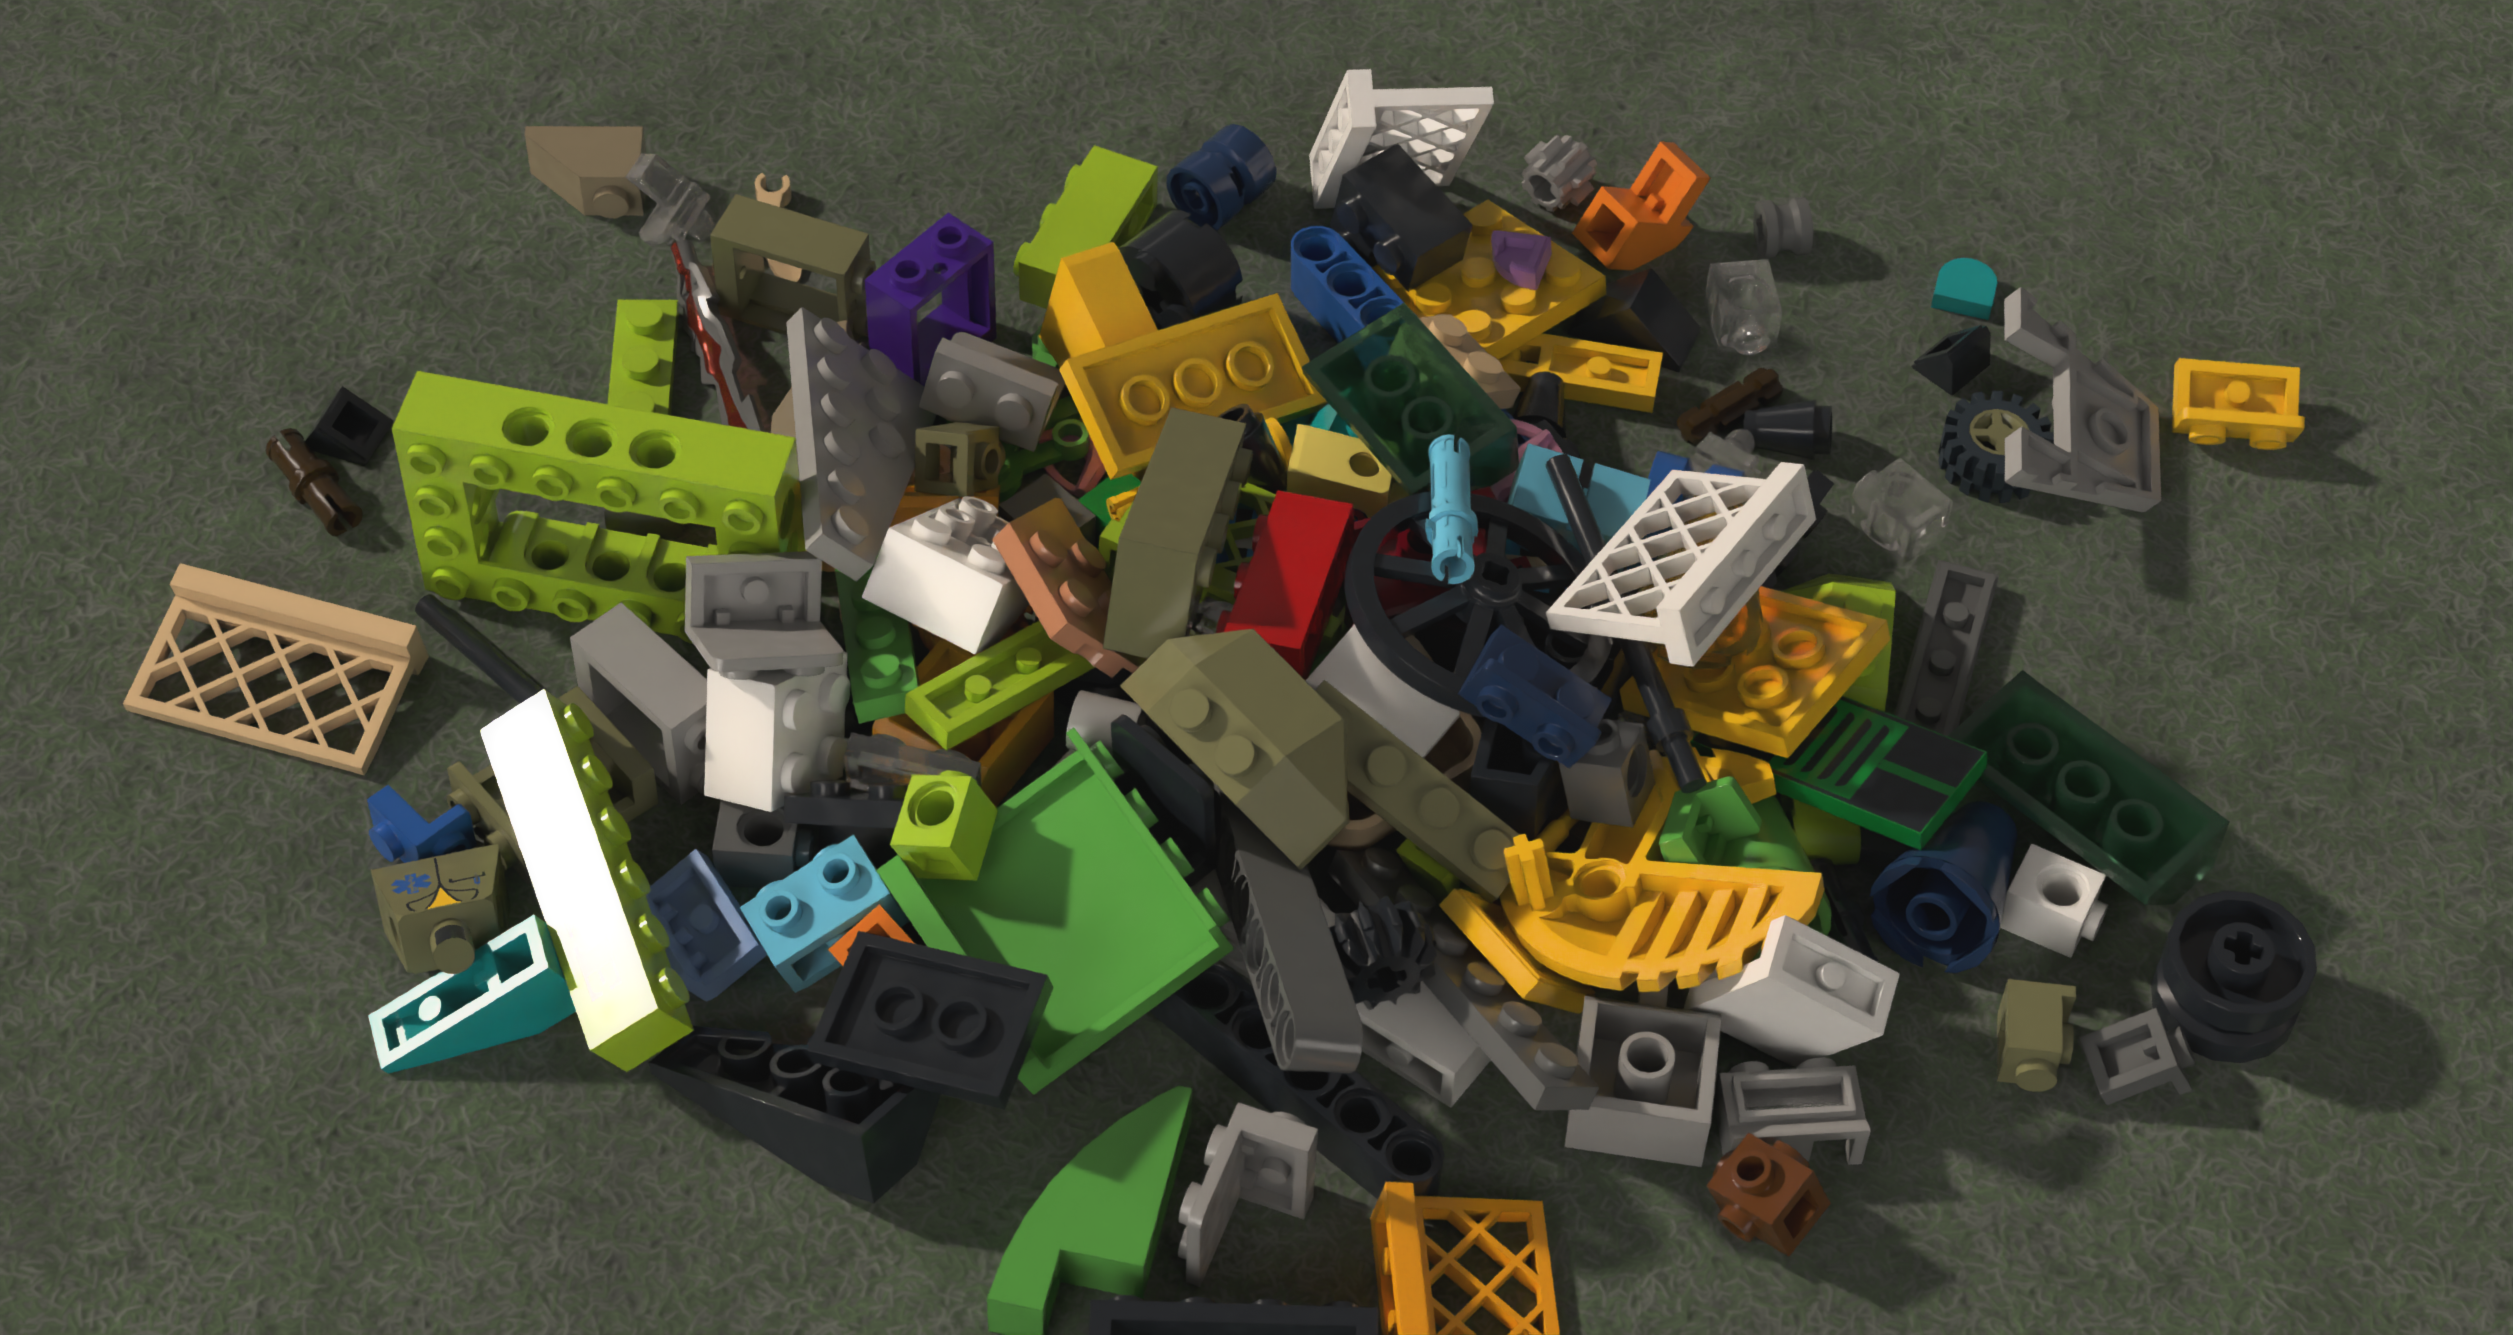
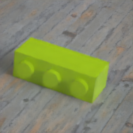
M1094 145L1081 166L1075 164L1069 171L1064 192L1057 203H1049L1045 208L1040 220L1039 231L1032 242H1024L1016 255L1013 272L1015 276L1019 277V300L1047 309L1061 258L1114 242L1119 248L1141 232L1157 206L1158 166Z

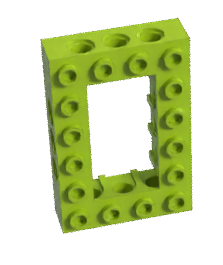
M422 371L416 372L392 427L425 590L434 591L445 599L461 600L467 597L494 602L499 607L509 611H522L525 608L554 613L570 622H583L586 619L595 621L622 602L654 632L675 635L693 644L685 633L686 556L806 551L796 437ZM499 489L537 495L551 501L565 500L604 507L613 512H632L665 518L680 524L693 523L715 527L717 545L709 544L707 548L663 540L657 534L648 533L646 537L602 529L596 523L587 522L586 526L541 518L539 513L529 511L511 512L506 516L504 522H499L495 500Z

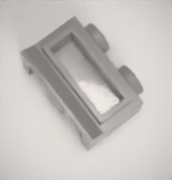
M1819 1057L1802 1062L1796 1069L1769 1070V1067L1762 1062L1749 1061L1734 1066L1729 1073L1719 1074L1714 1106L1723 1156L1727 1152L1735 1150L1749 1132L1768 1144H1773L1777 1140L1785 1142L1797 1150L1807 1161L1810 1159L1814 1141L1847 1139L1845 1152L1848 1165L1862 1164L1871 1129L1865 1117L1855 1065L1837 1066L1833 1060Z

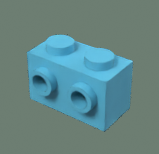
M855 835L850 836L839 844H833L822 849L814 857L813 861L785 879L769 883L758 892L755 898L740 907L773 965L795 993L811 986L842 966L828 949L879 904L900 928L910 922L877 873L875 864Z

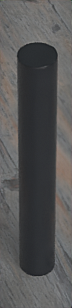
M428 594L419 600L415 608L416 614L519 704L543 690L433 594Z

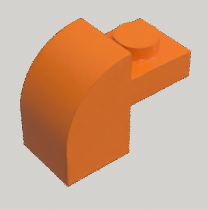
M1660 141L1630 189L1601 186L1572 234L1607 269L1634 270L1673 250L1686 238L1694 226L1685 217L1711 178L1675 143Z

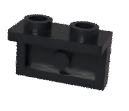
M811 781L809 793L784 796L785 823L819 825V852L830 845L839 844L850 836L855 835L872 860H891L898 855L890 846L909 784L893 782L868 784V792L851 791V781Z

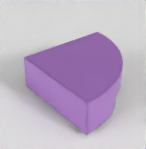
M1493 230L1491 244L1493 263L1496 270L1503 278L1517 286L1537 290L1552 255L1551 237Z

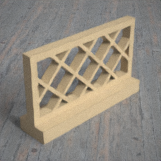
M180 563L170 582L175 597L123 702L125 709L133 713L365 775L377 753L411 675H419L429 657L417 626ZM186 618L210 624L216 635L215 638L182 653L176 643ZM221 628H225L230 631L223 633ZM253 637L266 639L271 642L275 653L242 668H239L230 649ZM279 643L288 645V647L281 649ZM171 650H172L174 656L171 657V658H168V656H169V654H170V652H171ZM220 652H224L233 672L197 688L188 667ZM311 653L329 656L334 669L302 684H298L289 666L290 663ZM338 659L348 662L341 665ZM283 667L292 688L256 704L247 683ZM372 668L391 673L383 690L359 701L348 679ZM179 671L182 672L190 689V692L166 703L148 698L157 681ZM342 683L352 704L315 720L306 699ZM239 686L241 687L250 706L249 708L225 719L209 714L204 702ZM298 702L300 703L309 724L285 735L269 731L263 718ZM198 706L200 712L189 709ZM373 712L370 721L368 722L365 715ZM359 718L365 732L355 754L328 747L323 734ZM257 722L258 725H259V728L252 727V726H248V725ZM317 738L319 744L307 741Z

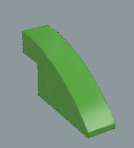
M1177 1086L1120 1118L1087 1144L1051 1180L1025 1215L1002 1257L987 1297L988 1331L1004 1335H1046L1061 1282L1144 1298L1191 1125L1192 1088Z

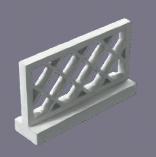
M1371 69L1347 70L1309 154L1314 209L1335 208L1342 175L1397 143L1437 186H1449L1494 105L1493 88L1373 89Z
M1781 462L1767 479L1672 470L1548 609L1546 615L1550 629L1665 644L1670 664L1693 667L1815 522L1816 516L1804 464ZM1681 494L1696 495V496H1697V497H1694V498H1691V499H1688V500H1685V501H1682V502L1673 504V503L1676 501V499H1677ZM1746 502L1742 507L1730 511L1727 509L1728 507ZM1713 512L1716 513L1715 516L1688 525L1683 523ZM1668 527L1673 528V530L1641 540L1647 534ZM1716 537L1711 543L1699 547L1696 545V543ZM1681 548H1685L1686 550L1684 552L1654 562L1652 560V558ZM1639 562L1642 564V566L1610 576L1615 570ZM1685 573L1681 579L1669 583L1665 582V579ZM1650 584L1654 585V588L1624 598L1620 597V594ZM1605 599H1609V600H1610L1609 603H1606V604H1603V605H1600V606H1597V607H1594V608H1591V609H1588V610H1587V609H1581V608L1584 607V606H1587V605H1590V604H1593V603H1596V602H1599V601H1602V600H1605ZM1654 609L1657 610L1658 614L1656 618L1636 616Z

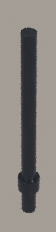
M1560 454L1549 459L1545 467L1586 565H1588L1606 543L1570 457L1566 454ZM1613 571L1610 576L1618 574V571ZM1627 592L1620 594L1621 598L1628 596ZM1609 599L1602 600L1603 604L1610 602ZM1617 638L1650 715L1647 728L1656 749L1666 753L1681 792L1692 793L1705 786L1706 779L1690 744L1694 733L1684 710L1675 708L1648 642Z

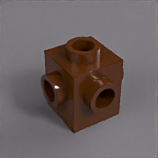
M1749 1132L1735 1150L1727 1152L1719 1160L1712 1179L1706 1185L1721 1210L1717 1218L1727 1230L1748 1243L1754 1237H1757L1788 1257L1831 1203L1814 1171L1809 1169L1808 1161L1797 1150L1780 1140H1777L1771 1146Z

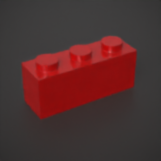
M1278 490L1269 514H1260L1257 518L1252 538V550L1254 552L1250 563L1241 562L1238 567L1234 583L1235 603L1232 611L1223 610L1221 612L1216 633L1254 629L1306 681L1340 591L1347 560L1355 544L1353 504Z

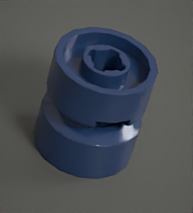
M1231 124L1223 127L1208 139L1199 151L1192 152L1170 170L1167 175V190L1177 210L1192 214L1187 219L1199 227L1207 223L1214 230H1219L1236 216L1244 205L1253 202L1273 185L1276 180L1277 169L1270 151L1255 133L1244 126Z

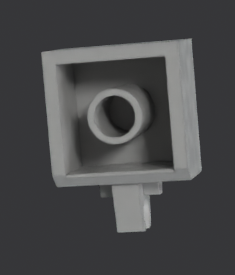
M1668 985L1661 991L1639 992L1637 1003L1585 995L1576 1056L1579 1060V1065L1594 1080L1599 1089L1589 1110H1569L1564 1147L1702 1167L1711 1125L1721 1015L1666 1007Z

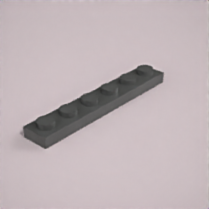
M1370 847L1366 851L1336 850L1328 873L1357 907L1359 906V901L1366 906L1376 905L1386 896L1394 905L1400 902L1411 901L1416 912L1423 915L1426 924H1430L1437 943L1434 946L1437 954L1434 961L1436 975L1423 981L1424 984L1534 1110H1589L1599 1086L1579 1065L1577 1056L1562 1046L1543 1025L1541 1016L1518 997L1506 983L1504 977L1484 959L1470 943L1469 938L1436 905L1434 896L1417 884L1402 867L1403 863L1400 858L1390 851L1377 847Z

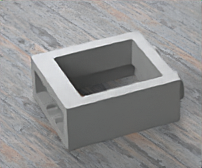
M621 602L570 637L578 687L652 765L655 781L682 805L697 793L704 794L707 679Z

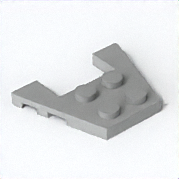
M2018 288L2004 299V340L2053 368L2052 407L2054 415V444L2022 426L2005 438V482L2016 487L2138 512H2146L2161 502L2158 407L2104 358L2095 364L2076 348V333L2061 320L2051 326L2032 309L2038 299L2026 289Z

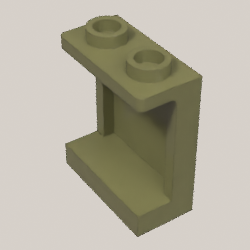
M578 686L558 697L566 705L574 703L579 706L591 722L594 730V736L589 739L595 756L606 767L612 779L613 785L608 790L613 807L622 815L626 823L657 805L658 796L652 765ZM460 761L448 767L447 771L452 793L447 795L450 809L457 804L463 805L470 812L472 825H476L484 834L485 846L498 844L503 870L507 871L513 867L528 885L532 883L492 764L474 775Z

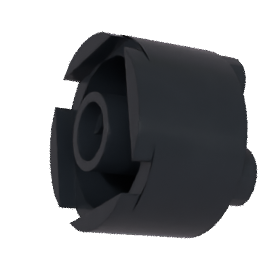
M1172 210L1163 214L1118 248L1158 330L1242 303L1243 295L1236 298V286L1243 281L1240 266L1232 250L1220 234L1207 223L1198 229L1193 224L1185 221L1192 214L1182 210Z

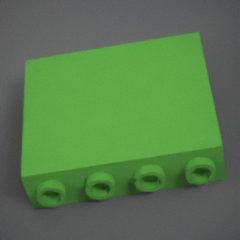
M1074 727L1066 734L1078 750L997 808V816L977 881L917 878L899 855H896L876 870L927 947L1049 976L1054 988L1018 1075V1079L1033 1095L1234 950L1231 943L1220 930L1222 926L1231 921L1207 887L1196 895L1184 880L1187 875L1194 871L1171 837L1162 844H1158L1148 830L1158 822L1156 816L1136 789H1133L1125 796L1121 793L1113 780L1124 772L1103 743L1099 740L1089 748Z

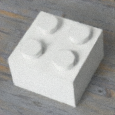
M843 652L842 665L825 667V672L816 676H796L787 673L785 669L760 670V674L756 678L735 680L722 677L718 671H714L711 668L708 669L704 795L772 812L784 806V796L809 793L811 781L836 780L842 777L843 768L848 757V745L844 739L845 707L851 690L850 681L847 677L848 653Z

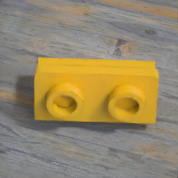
M2179 358L2174 365L2172 433L2189 434V441L2200 445L2222 444L2226 442V437L2250 439L2249 445L2256 449L2277 450L2285 448L2287 442H2294L2305 429V417L2298 416L2300 368Z

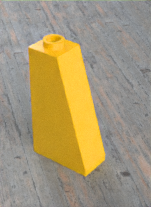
M1114 242L1061 258L1039 334L1040 339L1059 367L1069 358L1158 331L1124 258ZM1146 469L1131 474L1142 482Z

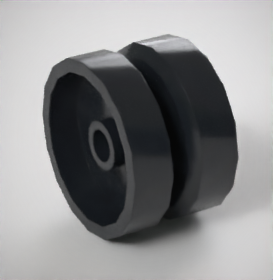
M2224 890L2198 897L2178 912L2162 950V957L2151 981L2153 1009L2157 1008L2169 1030L2179 1026L2182 1028L2191 1051L2213 1061L2245 1063L2267 1057L2288 1041L2317 972L2315 945L2302 922L2281 904L2254 893Z

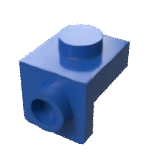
M389 785L367 799L373 827L369 829V836L380 854L390 862L400 858L404 863L469 850L477 845L470 812L461 804L455 805L429 824Z

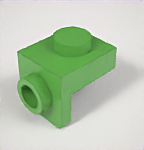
M1731 776L1707 782L1701 789L1692 793H1683L1681 790L1676 791L1660 835L1659 845L1665 862L1720 866L1727 842L1759 833L1762 819L1736 779Z

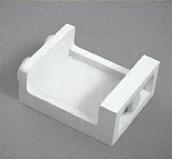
M1784 915L1770 922L1759 959L1745 964L1740 973L1718 980L1715 969L1701 985L1689 989L1684 1010L1721 1015L1720 1031L1786 1064L1797 1067L1808 1059L1823 1058L1883 1036L1900 973Z

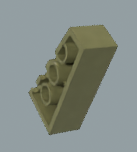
M1171 407L1119 536L1103 649L1149 658L1167 639L1188 637L1190 635L1204 587L1209 588L1212 581L1217 553L1221 554L1223 551L1229 520H1234L1241 487L1245 488L1248 481L1253 450L1243 448L1246 423Z

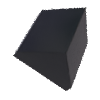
M1979 325L1947 334L1917 358L1912 368L1953 396L1990 366L1991 333L1987 326Z

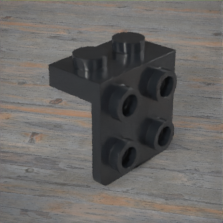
M1122 714L1111 722L1113 758L1124 772L1114 779V783L1124 796L1133 789H1136L1158 819V822L1148 829L1160 845L1171 837L1194 869L1192 873L1184 878L1191 888L1217 866L1214 786L1209 777L1198 766L1194 764L1186 765L1170 752L1154 729L1147 725L1140 727L1130 717Z

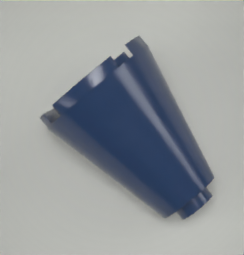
M1983 801L1965 804L1943 822L1922 850L1913 847L1909 848L1885 867L1877 877L1870 893V897L1873 896L1875 908L1871 913L1873 926L1886 945L1905 960L1923 968V956L1940 964L1948 965L1944 972L1959 973L1978 966L1994 948L1999 937L2018 837L2014 821L2003 809Z

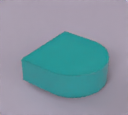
M1957 258L1945 263L1938 274L1931 308L1989 320L1997 288V277L1994 271L1985 263L1971 258Z

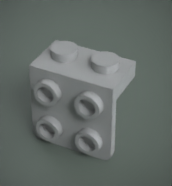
M959 332L953 336L951 341L945 338L941 339L933 357L919 408L940 415L951 422L998 426L999 440L1034 452L1066 384L1059 369L971 334Z
M808 551L686 556L685 633L710 668L718 671L722 677L746 680L758 677L760 670L785 669L787 673L796 676H816L824 673L825 667H835L843 664L842 647L820 622L821 559Z
M1239 1102L1228 1126L1216 1125L1208 1142L1204 1158V1164L1210 1166L1202 1185L1195 1182L1190 1184L1179 1213V1223L1186 1225L1178 1250V1257L1186 1260V1283L1197 1287L1201 1286L1238 1198L1303 1220L1305 1219L1314 1197L1317 1128L1306 1125L1301 1119L1285 1112L1269 1113Z

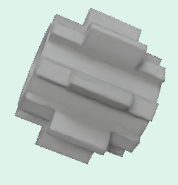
M1555 135L1547 144L1540 141L1524 157L1529 166L1522 172L1524 180L1521 184L1523 190H1527L1532 197L1531 201L1535 205L1540 204L1546 207L1547 211L1552 212L1558 207L1563 210L1570 202L1578 206L1594 190L1589 181L1596 174L1594 167L1597 165L1595 157H1591L1587 150L1588 146L1582 141L1579 143L1573 140L1572 136L1568 135L1563 136L1561 139Z

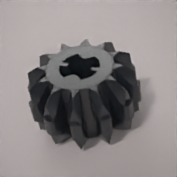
M1386 896L1376 905L1366 906L1359 901L1358 909L1352 913L1340 912L1335 914V926L1329 927L1355 1004L1363 1002L1368 1010L1374 1009L1383 1001L1390 1000L1396 1005L1398 997L1405 993H1420V982L1436 975L1434 961L1437 957L1434 948L1437 944L1430 924H1426L1423 915L1416 912L1411 901L1400 902L1394 905Z

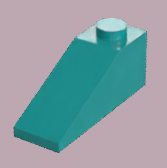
M532 915L476 949L472 965L464 972L447 974L440 971L368 1016L380 1067L389 1074L540 1034L576 1012L547 924L536 915Z

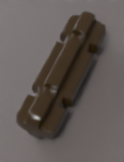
M1759 368L1744 377L1743 385L1738 380L1703 401L1700 405L1701 410L1695 406L1681 414L1677 420L1681 437L1687 443L1692 442L1695 445H1701L1716 436L1717 428L1723 432L1743 420L1746 410H1758L1760 402L1766 406L1775 401L1783 393V387L1779 382V375L1773 369Z

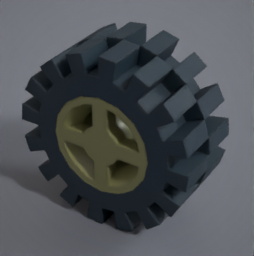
M1992 391L1990 400L1985 399L1983 392H1977L1972 394L1970 403L1965 398L1956 402L1955 410L1950 409L1946 417L1938 453H1940L1938 463L1940 469L1947 468L1945 478L1948 482L1953 484L1961 479L1960 492L1968 496L1973 488L1980 491L1978 500L1989 502L1991 493L1998 494L1999 503L2010 502L2013 491L2019 500L2029 496L2030 489L2012 486L2005 482V438L2022 426L2054 444V432H2050L2052 423L2047 416L2038 419L2041 409L2037 405L2032 403L2028 408H2023L2024 397L2016 394L2013 395L2011 402L2003 401V391Z

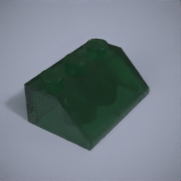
M1402 303L1302 366L1303 375L1409 496L1431 492L1428 451L1431 443L1443 435H1454L1455 452H1457V443L1460 437L1469 444L1470 491L1491 487L1517 470L1519 456L1516 425L1405 303Z

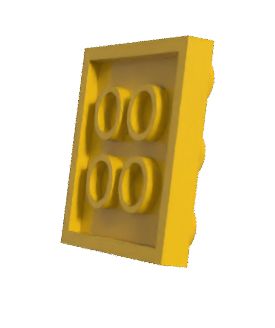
M1488 199L1463 214L1473 226L1463 260L1408 292L1393 275L1385 273L1378 264L1372 267L1419 318L1438 314H1451L1466 326L1467 332L1488 354L1497 360H1500L1607 294L1606 276L1553 241H1551L1552 255L1537 290L1517 286L1503 278L1493 263L1491 244L1493 230L1544 235Z
M1760 586L1693 667L1670 664L1665 644H1661L1652 654L1675 708L1684 710L1692 730L1789 758L1890 641V634L1886 619ZM1632 675L1619 690L1623 709L1650 717Z

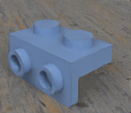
M695 849L650 886V893L646 895L652 914L661 922L668 934L670 946L665 951L671 968L681 977L687 990L707 1002L717 997L767 956L766 951L742 913L741 906L709 857L699 850Z

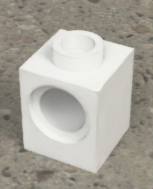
M2031 844L2007 891L2000 928L2071 958L2081 937L2093 941L2103 922L2108 904L2098 901L2106 875Z

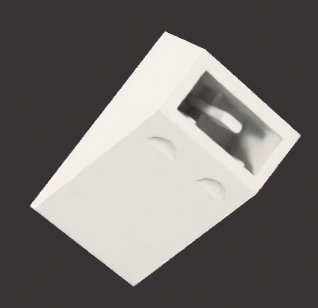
M964 496L962 499L958 498L889 527L862 595L863 599L973 654H977L998 643L1030 605L992 541L1009 522L997 517L998 510L992 504L970 496Z

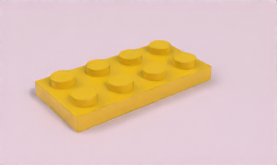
M1278 293L1069 358L1059 368L1110 480L1147 469L1171 407L1218 417L1234 406L1248 404L1254 413H1262L1265 420L1273 417L1282 424L1318 412L1329 402Z

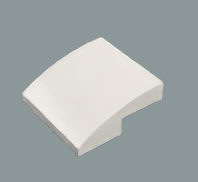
M1355 624L1306 679V682L1314 690L1323 680L1327 681L1422 758L1427 756L1460 715L1458 710L1438 703L1419 693L1393 674L1370 650L1359 634Z

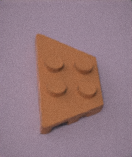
M1054 498L1009 522L992 539L1052 641L1073 654L1081 655L1094 667L1112 678L1122 668L1133 674L1148 659L1103 649L1112 583L1104 571L1106 568L1104 557L1096 547L1086 541L1062 499Z

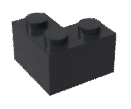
M1398 143L1342 175L1330 228L1339 233L1371 268L1378 264L1385 273L1393 275L1408 292L1463 260L1473 226Z

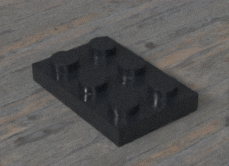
M858 931L807 1052L816 1064L1005 1110L1054 987L1047 974Z

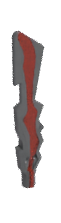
M678 240L671 246V253L678 276L677 300L683 308V330L691 338L689 350L701 359V384L716 386L722 425L765 432L754 396L748 394L744 399L736 374L742 359L729 326L720 315L717 305L720 297L716 292L707 267L702 266L699 262L694 245L690 240Z

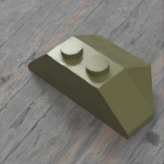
M1254 629L1167 639L1121 685L1123 690L1300 870L1349 823L1346 721Z

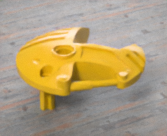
M1692 747L1706 783L1731 776L1736 779L1751 804L1777 794L1769 762L1747 754L1712 748L1713 757L1700 756L1697 749ZM1656 749L1649 751L1655 785L1633 828L1592 822L1577 852L1557 853L1554 851L1569 836L1570 829L1579 821L1571 819L1568 808L1557 820H1552L1536 836L1535 840L1528 841L1526 834L1513 837L1514 846L1504 849L1510 882L1500 894V901L1505 920L1517 937L1520 945L1547 968L1567 978L1600 988L1623 991L1637 980L1639 992L1661 991L1675 977L1678 989L1701 985L1715 969L1718 980L1740 973L1743 970V966L1751 962L1760 947L1762 952L1772 920L1787 915L1807 926L1815 917L1823 896L1824 883L1822 873L1665 862L1659 845L1660 835L1663 831L1674 793L1681 789L1668 758L1661 757Z

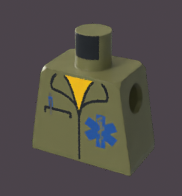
M498 844L371 870L384 932L407 973L419 974L438 969L447 974L464 972L472 965L476 949L503 934L508 929L511 904Z

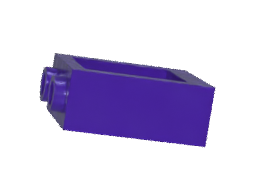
M949 212L865 279L869 350L876 349L884 353L898 370L924 387L935 351L942 338L951 341L953 336L959 332H965L989 342L997 338L994 242ZM941 292L942 304L917 323V311Z

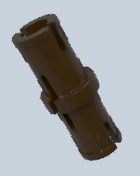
M288 428L280 431L281 435L291 446L289 451L283 447L275 435L271 437L266 445V455L290 481L289 490L300 504L307 503L324 524L326 531L331 536L336 537L347 531L337 517L339 516L337 513H341L352 528L358 526L363 516L362 509L353 502L339 485V475L330 462L318 459L297 429Z

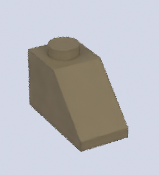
M643 126L525 127V140L531 174L583 215H601L606 218H619L624 215L643 216L648 169Z

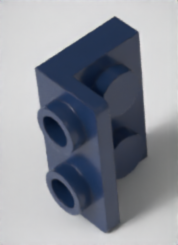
M1502 624L1490 635L1458 695L1475 705L1483 716L1494 722L1502 723L1530 742L1541 755L1551 760H1556L1569 769L1596 745L1601 735V731L1597 727L1612 700L1606 694Z

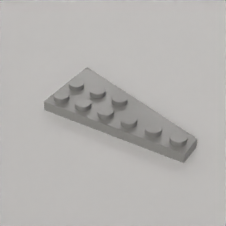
M801 307L786 322L805 550L857 582L874 565L888 528L891 525L915 468L916 429L931 427L937 414L919 408L924 386L898 370L884 353L876 349L869 351L849 338L845 330L832 319H820L804 307Z

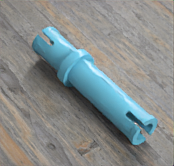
M1449 434L1436 438L1431 443L1428 451L1431 473V512L1429 513V519H1426L1425 532L1427 540L1432 545L1433 558L1431 568L1433 575L1442 582L1445 576L1446 565L1448 566V584H1459L1468 580L1474 572L1475 562L1472 544L1474 543V536L1477 537L1478 521L1476 514L1471 510L1469 444L1460 437L1457 443V452H1455L1454 435Z

